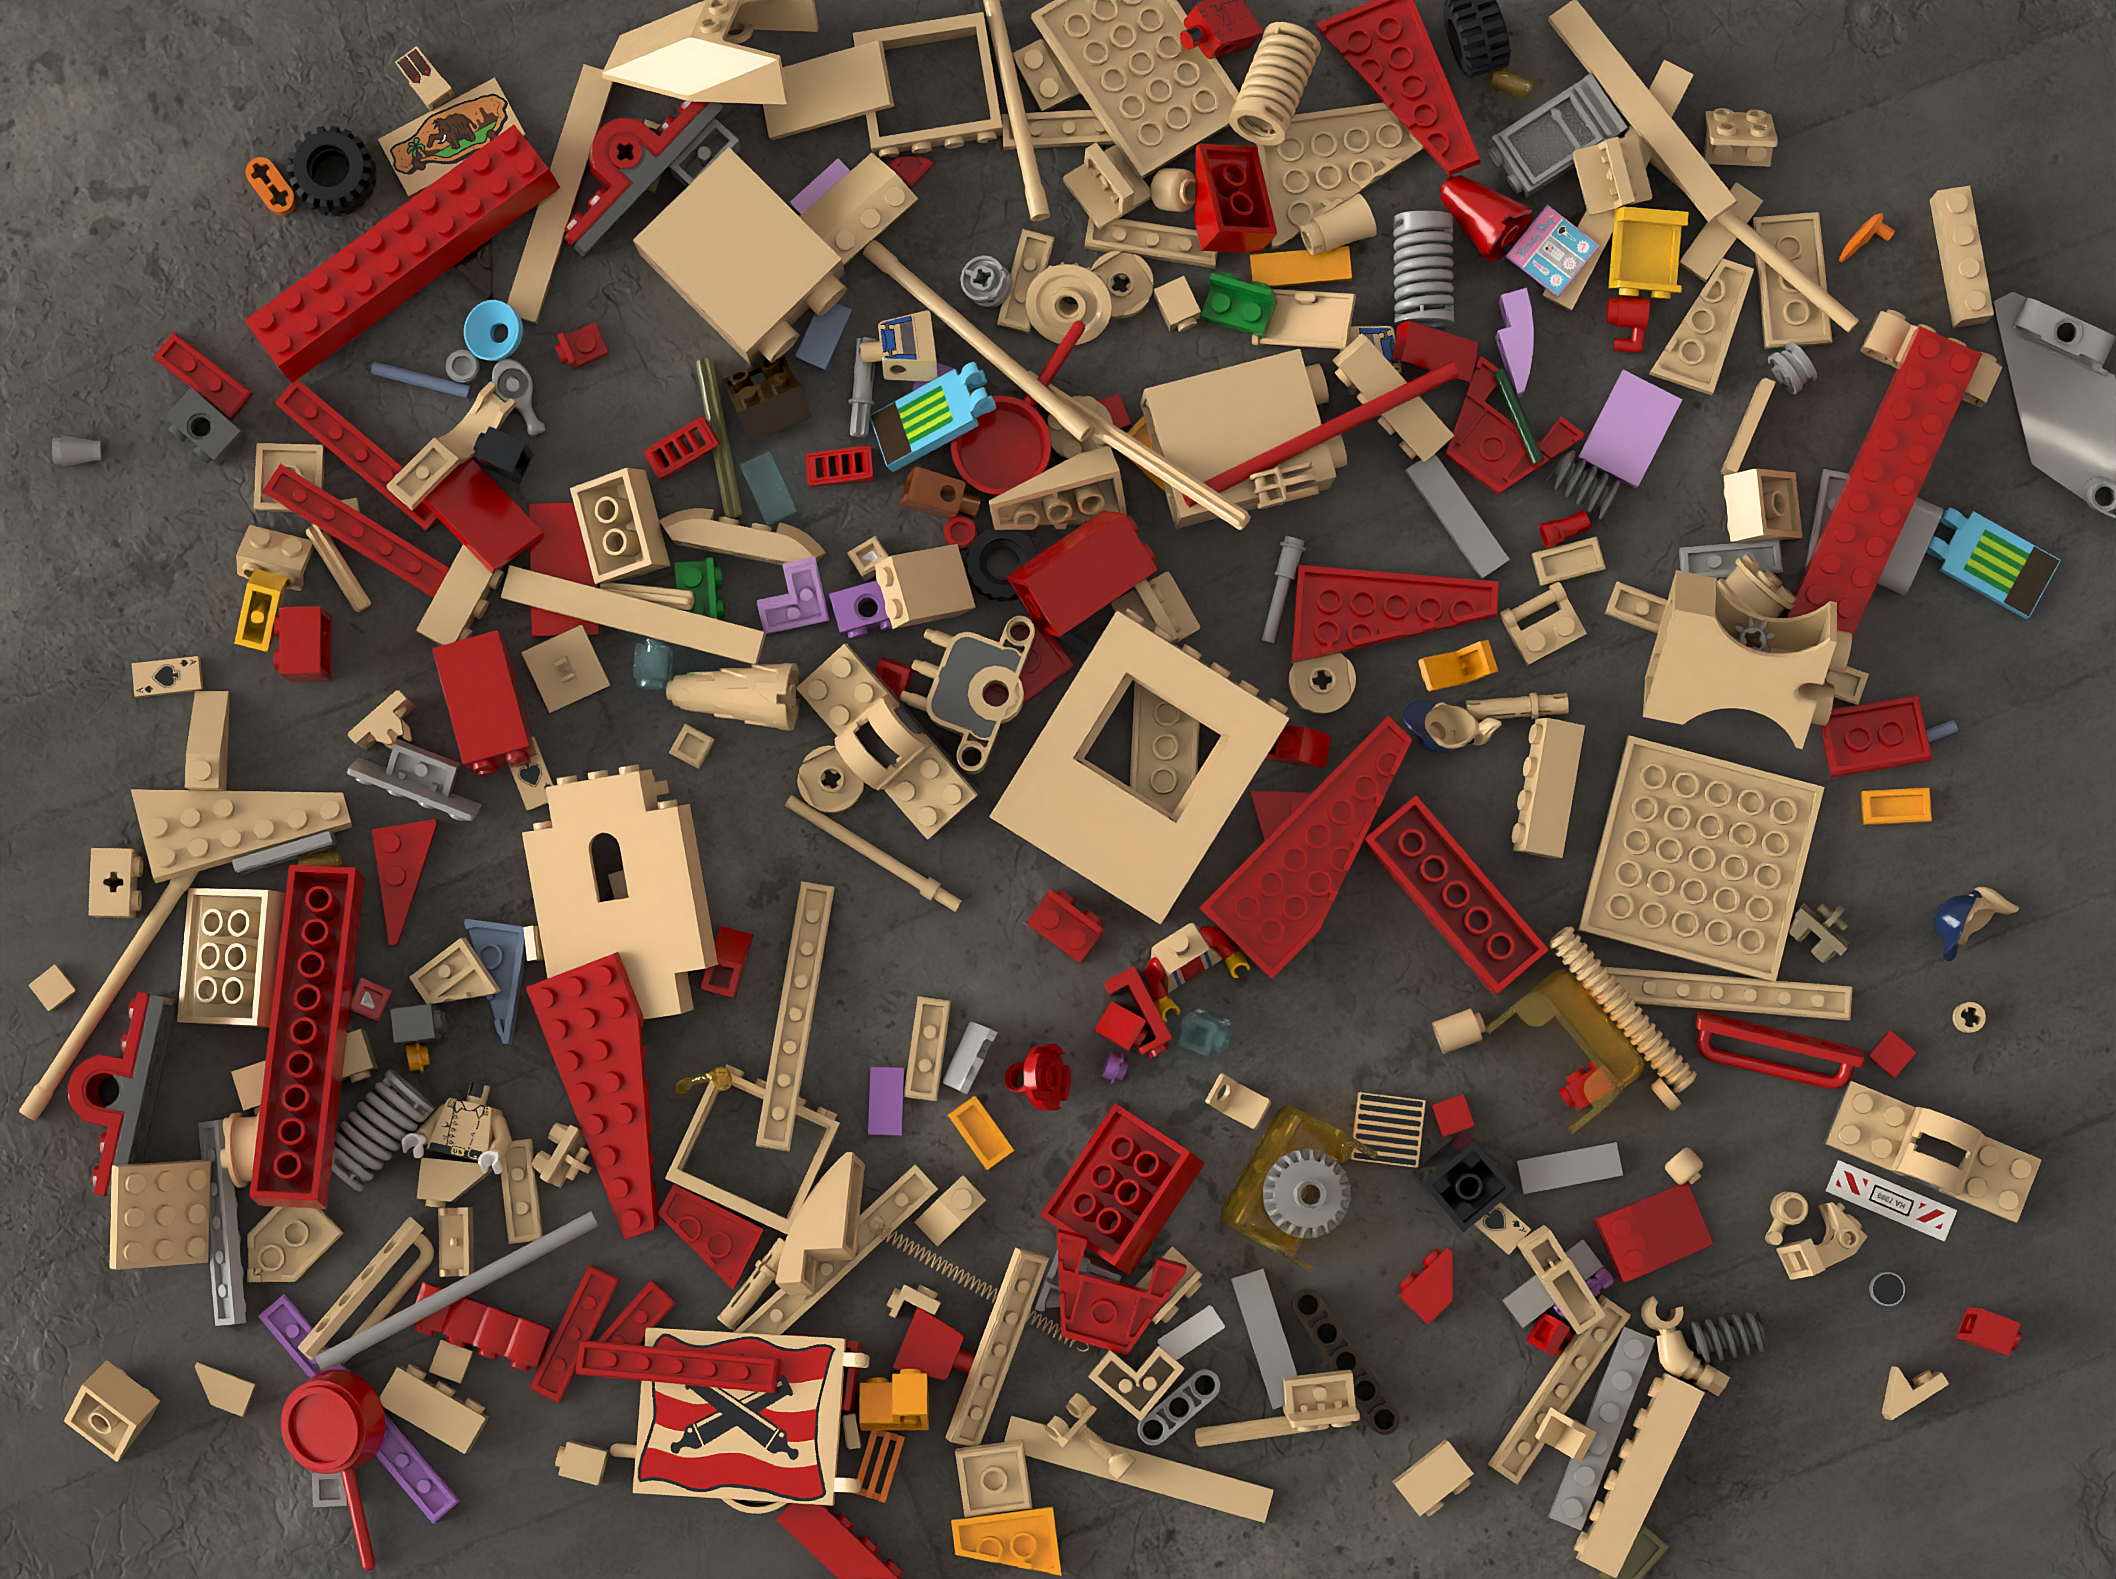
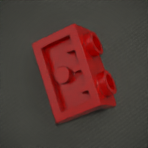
M1061 889L1057 893L1049 890L1026 924L1080 964L1103 934L1104 929L1100 927L1103 921L1088 909L1082 913L1072 905L1075 903V900Z

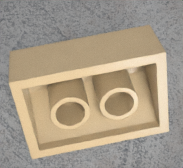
M871 153L799 217L842 258L844 267L872 240L911 208L918 198L892 169Z
M624 468L570 488L595 584L643 576L671 566L646 470Z

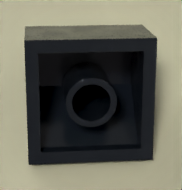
M1465 1129L1413 1172L1463 1233L1515 1190L1513 1185Z

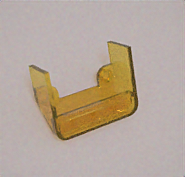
M1559 969L1550 973L1485 1026V1029L1490 1034L1514 1013H1517L1530 1026L1544 1025L1555 1016L1597 1067V1070L1586 1079L1584 1084V1094L1592 1106L1567 1125L1571 1134L1575 1133L1611 1104L1643 1072L1644 1063L1640 1054L1582 986L1580 981L1576 979L1575 975L1568 970Z
M1291 1105L1281 1107L1273 1116L1225 1201L1221 1211V1219L1224 1224L1305 1270L1312 1272L1314 1266L1295 1255L1302 1238L1283 1232L1272 1222L1266 1212L1263 1201V1186L1269 1170L1284 1155L1302 1149L1326 1153L1338 1161L1340 1166L1347 1162L1354 1149L1374 1159L1378 1153L1344 1131ZM1310 1184L1306 1185L1301 1191L1303 1201L1312 1187Z

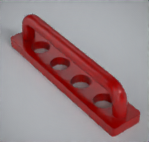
M1700 1010L1696 1014L1695 1023L1697 1029H1699L1697 1047L1699 1053L1705 1059L1712 1062L1826 1089L1843 1087L1849 1082L1854 1067L1862 1068L1865 1057L1862 1049ZM1716 1033L1839 1062L1841 1066L1838 1074L1829 1076L1715 1049L1711 1046L1710 1041L1712 1034Z

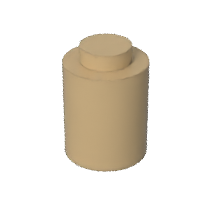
M1471 1008L1432 1022L1435 1036L1443 1054L1481 1041V1033L1486 1032L1480 1013L1473 1014Z

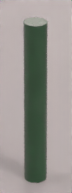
M1505 368L1494 372V379L1532 465L1544 461L1543 454Z

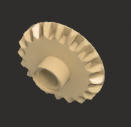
M1062 262L1056 266L1050 265L1046 270L1039 272L1031 282L1026 294V312L1034 328L1042 336L1058 344L1062 342L1074 322L1082 321L1085 324V330L1075 344L1079 345L1096 338L1105 329L1111 317L1112 298L1110 297L1108 286L1103 283L1101 276L1094 274L1090 267H1081L1077 262L1072 265ZM1072 297L1077 301V304H1068L1063 298Z

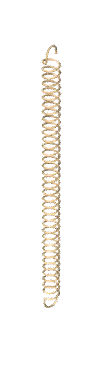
M869 1218V1219H867V1220L865 1221L864 1226H865L866 1230H868L869 1232H871V1230H869V1229L866 1227V1223H867L868 1220H875V1221H877V1222L879 1223L878 1228H877V1231H876V1233H875V1236H877V1235L879 1234V1232H880V1231L883 1229V1227H884L883 1233H882V1235H881V1239H883L884 1236L887 1234V1232L890 1230L889 1235H888L887 1240H886V1243H887V1242L892 1238V1236L895 1234L894 1240H893V1242H892V1246H893V1245L896 1243V1241L901 1237L900 1242H899L898 1247H897V1249H899V1248L901 1247V1245H902V1244L905 1242V1240L907 1239L906 1244H905L904 1249H903V1252H905L906 1249L909 1247V1245L912 1243V1246H911V1248H910V1251H909V1254H908V1255H910V1254L914 1251V1249L918 1246L914 1258H916V1257L919 1255V1253L923 1250V1253H922L921 1258H920V1260H919V1261L921 1262V1261L923 1260V1258H924V1257L927 1255V1253L929 1252L928 1257H927V1260H926V1262H925V1265H927L928 1262L931 1260V1258L934 1256L933 1262H932V1264H931V1268H932V1267L936 1264V1262L940 1259L936 1271H938V1270L941 1268V1266L945 1263L944 1269H943V1271H942V1274H944L945 1271H946V1270L949 1268V1266L951 1265V1268H950V1271H949L947 1277H950V1275L953 1273V1271L957 1268L956 1273H955L954 1278H953V1281H954V1280L958 1277V1275L962 1272V1275H961L960 1280H959V1282H958L959 1284H960V1283L962 1282V1280L968 1275L967 1280H966V1282H965V1284H964V1287H966L967 1284H968V1283L971 1281V1279L973 1278V1282H972V1284H971L970 1290H972V1288L975 1286V1284L979 1281L978 1286H977V1289H976V1291H975V1294H976V1293L980 1290V1288L984 1285L983 1291H982V1293H981V1297L984 1295V1293H985V1292L988 1290V1288L990 1287V1290H989V1293H988V1295H987L986 1300L989 1299V1297L992 1295V1293H993L995 1290H996V1292H995L994 1298H993V1300H992V1303H994V1301L997 1299V1296H996V1294H997V1288H995V1289L991 1292L992 1285H989V1286L986 1288V1282H984V1283H982L981 1286H980L981 1279H978V1280L974 1283V1281H975V1276H972V1277L969 1279V1276H970V1273H969V1272L966 1273V1274L963 1276V1274H964V1269L960 1270L959 1273L957 1274L958 1268H959L958 1266H956V1267L952 1270L953 1263H950V1264L946 1267V1265H947V1260H944V1261L941 1263V1260H942V1257H941V1256L935 1261V1259H936V1253H934V1254L930 1257L931 1251L928 1250V1251L924 1254V1252H925V1247H922V1248L920 1249V1251L918 1252L919 1247H920L919 1244H917V1245L913 1248L914 1241H911V1242L907 1245V1243H908V1237L905 1238V1239L902 1241L903 1234L899 1235L898 1238L896 1239L897 1231H895V1232L890 1236L891 1231H892V1228H889V1229L885 1232L886 1225H883V1226L880 1228V1222H879L878 1220H876V1219H874V1218ZM1036 1310L1033 1311L1030 1315H1028L1026 1322L1035 1312L1031 1325H1033L1036 1319L1040 1316L1036 1329L1046 1319L1042 1332L1051 1322V1326L1049 1328L1047 1335H1049L1053 1328L1057 1325L1053 1338H1055L1057 1333L1061 1330V1327L1058 1329V1323H1056L1052 1327L1053 1320H1050L1048 1323L1047 1317H1044L1041 1320L1042 1314H1039L1035 1318ZM1066 1338V1339H1065L1064 1344L1067 1343V1341L1069 1340V1338ZM1072 1339V1342L1069 1347H1072L1076 1340ZM1085 1343L1088 1348H1087L1086 1350H1080V1351H1083V1352L1088 1351V1350H1089V1345H1088L1087 1343Z

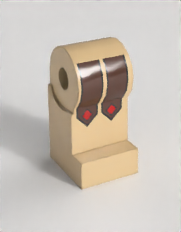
M417 46L395 61L398 68L409 81L410 86L429 111L444 105L456 97L449 84L441 77Z

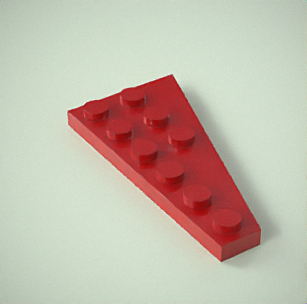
M1373 0L1316 24L1317 30L1449 176L1481 164L1414 0Z
M1299 565L1291 664L1495 618L1497 615L1499 582Z

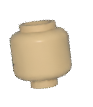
M1163 168L1159 170L1153 177L1150 185L1151 199L1155 206L1160 210L1186 212L1190 210L1195 204V175L1186 169Z

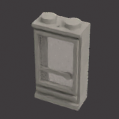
M1590 73L1497 135L1492 136L1488 144L1490 147L1488 153L1495 165L1498 167L1502 165L1509 175L1506 179L1511 189L1516 194L1520 192L1524 199H1526L1575 167L1573 151L1597 145L1610 138H1621L1628 127Z

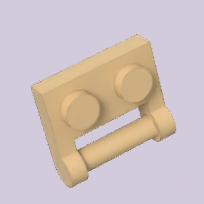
M1559 582L1550 585V590L1512 610L1507 608L1499 612L1500 618L1526 666L1535 663L1587 634L1569 602L1564 588ZM1554 602L1557 603L1560 609L1558 612L1522 631L1517 624L1518 621Z

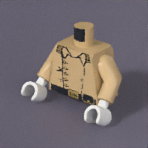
M470 1082L466 1101L448 1098L446 1103L442 1104L421 1125L415 1134H408L402 1139L403 1153H406L409 1148L415 1147L413 1149L414 1158H421L424 1154L423 1145H427V1149L478 1161L483 1174L486 1173L487 1168L491 1165L494 1173L500 1174L503 1170L500 1161L503 1160L512 1139L502 1111L486 1106L490 1086Z

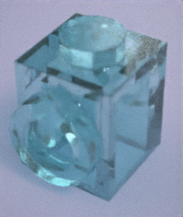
M645 639L644 644L636 643L633 678L637 681V688L665 690L666 684L671 678L673 656L670 646H664L665 641Z
M1201 1008L1189 1012L1181 1023V1035L1178 1045L1207 1057L1216 1053L1222 1055L1232 1040L1233 1029L1229 1027L1231 1020Z

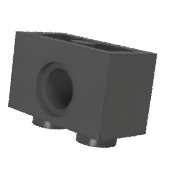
M190 388L164 416L172 424L168 430L182 442L187 438L196 445L193 452L207 464L213 459L221 466L247 437L193 388ZM203 422H210L211 429L209 433L202 437L197 436L196 429L198 425Z
M425 1004L390 1009L393 1038L396 1044L405 1046L414 1043L444 1041V1033L449 1032L447 1013L442 1012L439 1006Z

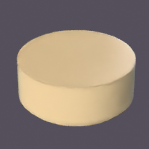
M1661 1078L1651 1085V1089L1670 1111H1674L1682 1104Z

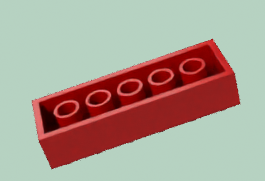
M1417 795L1363 840L1362 843L1493 996L1498 994L1549 950Z

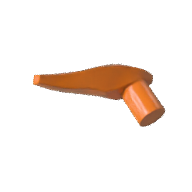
M1882 213L1871 217L1853 235L1845 246L1838 260L1839 262H1844L1862 245L1868 243L1874 233L1886 241L1890 240L1895 230L1882 222L1884 218Z

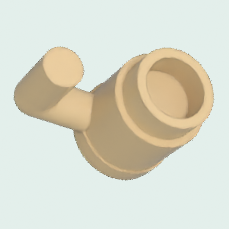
M1781 1192L1773 1198L1770 1212L1774 1221L1765 1236L1766 1242L1770 1245H1779L1783 1240L1782 1233L1786 1226L1799 1224L1806 1218L1808 1204L1802 1195L1794 1192Z

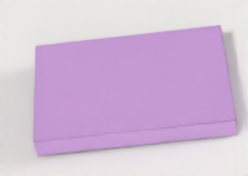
M1622 370L1577 459L1585 458L1587 460L1586 464L1590 466L1595 465L1598 467V470L1637 489L1683 399Z

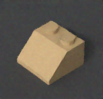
M1752 469L1724 476V497L1727 504V528L1730 533V542L1742 543L1777 539L1782 541L1802 538L1795 472Z
M106 1360L82 1384L64 1422L118 1462L151 1420L160 1400L153 1396L148 1389L143 1388L127 1376L122 1369L115 1367Z

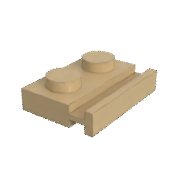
M1045 38L1039 39L1012 53L1014 63L1040 112H1048L1071 100V98L1078 94L1081 95V92Z

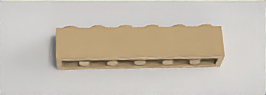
M1663 1373L1661 1379L1655 1377L1647 1394L1652 1397L1647 1409L1641 1407L1634 1420L1633 1426L1637 1430L1632 1440L1627 1438L1624 1441L1618 1457L1622 1458L1618 1470L1612 1469L1604 1483L1603 1488L1608 1491L1603 1501L1597 1500L1590 1512L1589 1519L1593 1522L1588 1533L1582 1531L1574 1547V1550L1578 1551L1576 1559L1617 1578L1705 1392L1666 1373Z

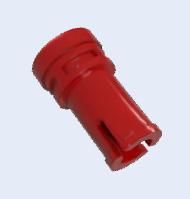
M1581 510L1560 520L1553 519L1551 522L1540 523L1538 528L1544 545L1547 549H1550L1558 543L1564 542V539L1591 530V524L1586 512Z

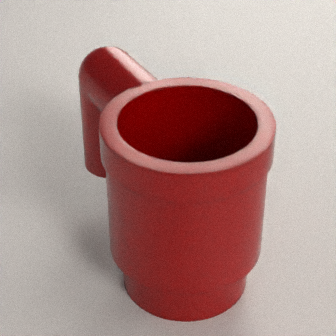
M1619 295L1618 298H1608L1606 324H1615L1616 327L1632 328L1631 339L1614 338L1613 351L1640 353L1643 350L1649 317V297Z

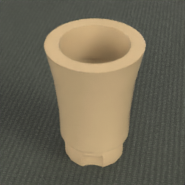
M1359 193L1339 206L1312 218L1310 222L1300 226L1302 241L1311 255L1322 251L1328 252L1339 246L1377 235L1376 223L1371 209Z

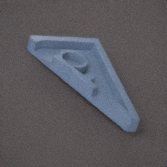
M465 919V928L469 930L475 953L501 990L497 994L486 995L495 1016L494 1024L496 1031L500 1035L503 1044L512 1045L526 961L524 929L522 926Z

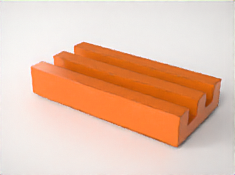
M871 1431L857 1477L861 1482L860 1492L853 1494L886 1503L905 1436L889 1431ZM877 1436H881L884 1438L867 1490L862 1488ZM894 1440L897 1442L880 1494L875 1492V1488L889 1442Z

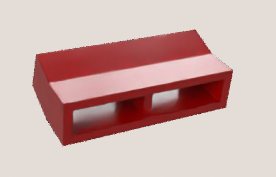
M1409 320L1397 325L1396 342L1391 359L1428 371H1433L1452 361L1459 372V377L1455 379L1470 382L1476 364L1478 343Z

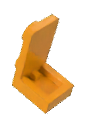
M1489 640L1479 641L1455 652L1424 657L1418 661L1421 675L1428 691L1468 684L1498 672Z

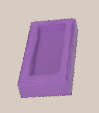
M870 1067L868 1135L902 1136L904 1068Z

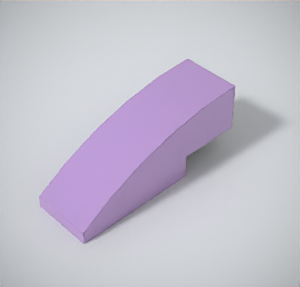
M1527 288L1500 296L1498 304L1506 328L1498 330L1495 336L1504 368L1518 398H1521L1525 391L1531 369L1534 345L1533 316Z

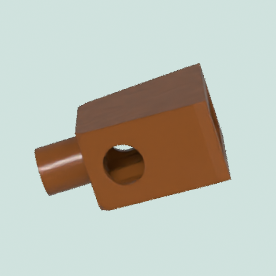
M916 466L907 475L899 506L951 519L958 512L976 516L981 497L964 492L966 482ZM940 492H944L949 496V502L941 498Z

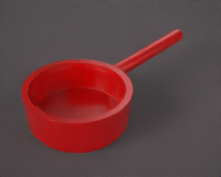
M1082 321L1073 323L1037 378L1046 388L1083 334L1085 324ZM1028 394L1023 401L1010 396H993L996 408L976 418L979 426L951 441V454L958 472L976 490L987 495L999 496L1044 472L1051 453L1050 433L1043 417L1034 409L1038 402Z
M326 1370L308 1379L289 1395L281 1415L282 1436L291 1455L305 1468L321 1474L341 1472L362 1566L366 1571H371L375 1568L376 1562L354 1468L366 1464L379 1450L385 1434V1414L378 1395L363 1378L346 1370Z

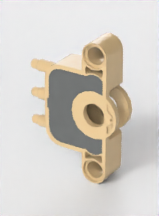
M1016 616L1008 621L1000 642L971 632L958 633L956 636H951L938 630L926 629L924 638L945 647L946 651L940 666L916 659L912 664V669L922 675L933 678L934 682L927 698L907 691H902L900 695V701L926 711L933 724L963 736L956 757L959 767L967 774H978L984 770L999 734L1000 724L1008 723L1014 719L1023 707L1024 691L1019 676L1023 672L1035 640L1034 624L1024 616ZM1017 625H1024L1029 629L1030 634L1027 639L1016 641L1011 636V630ZM994 684L1004 686L1009 692V698L1006 703L997 707L990 706L983 699L986 688ZM971 749L979 751L982 755L980 763L976 766L964 764L962 758L966 751Z

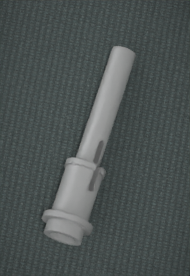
M1285 536L1284 542H1280L1282 551L1277 570L1274 574L1278 576L1262 636V641L1275 643L1291 580H1296L1295 576L1301 554L1306 551V548L1303 547L1305 541Z

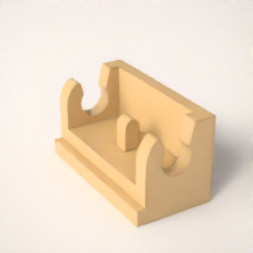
M473 1207L438 1208L439 1276H469L474 1273Z

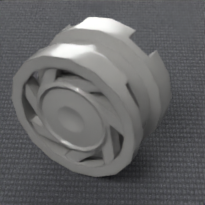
M983 255L973 258L963 268L960 277L961 288L964 293L978 305L987 308L1003 303L1010 295L1013 286L1012 276L1008 269L990 256Z
M1790 341L1785 346L1786 350H1783L1781 353L1775 352L1769 356L1768 363H1774L1775 366L1771 369L1780 384L1784 383L1788 386L1786 390L1790 394L1795 395L1803 389V385L1807 381L1813 383L1818 377L1812 362L1797 344Z

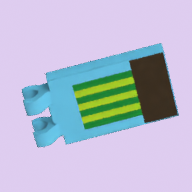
M975 362L965 365L961 374L956 369H953L870 415L888 469L895 472L979 426L977 417L989 413L996 408L993 396H988L984 387L975 390L970 395V390L987 383L984 371H979Z
M1949 507L1948 510L1944 511L1939 522L1956 532L1949 545L1938 537L1933 536L1926 553L1943 561L1939 569L1942 573L2022 618L2028 619L2061 560L1974 511L1969 514L1968 518H1965L1960 512Z

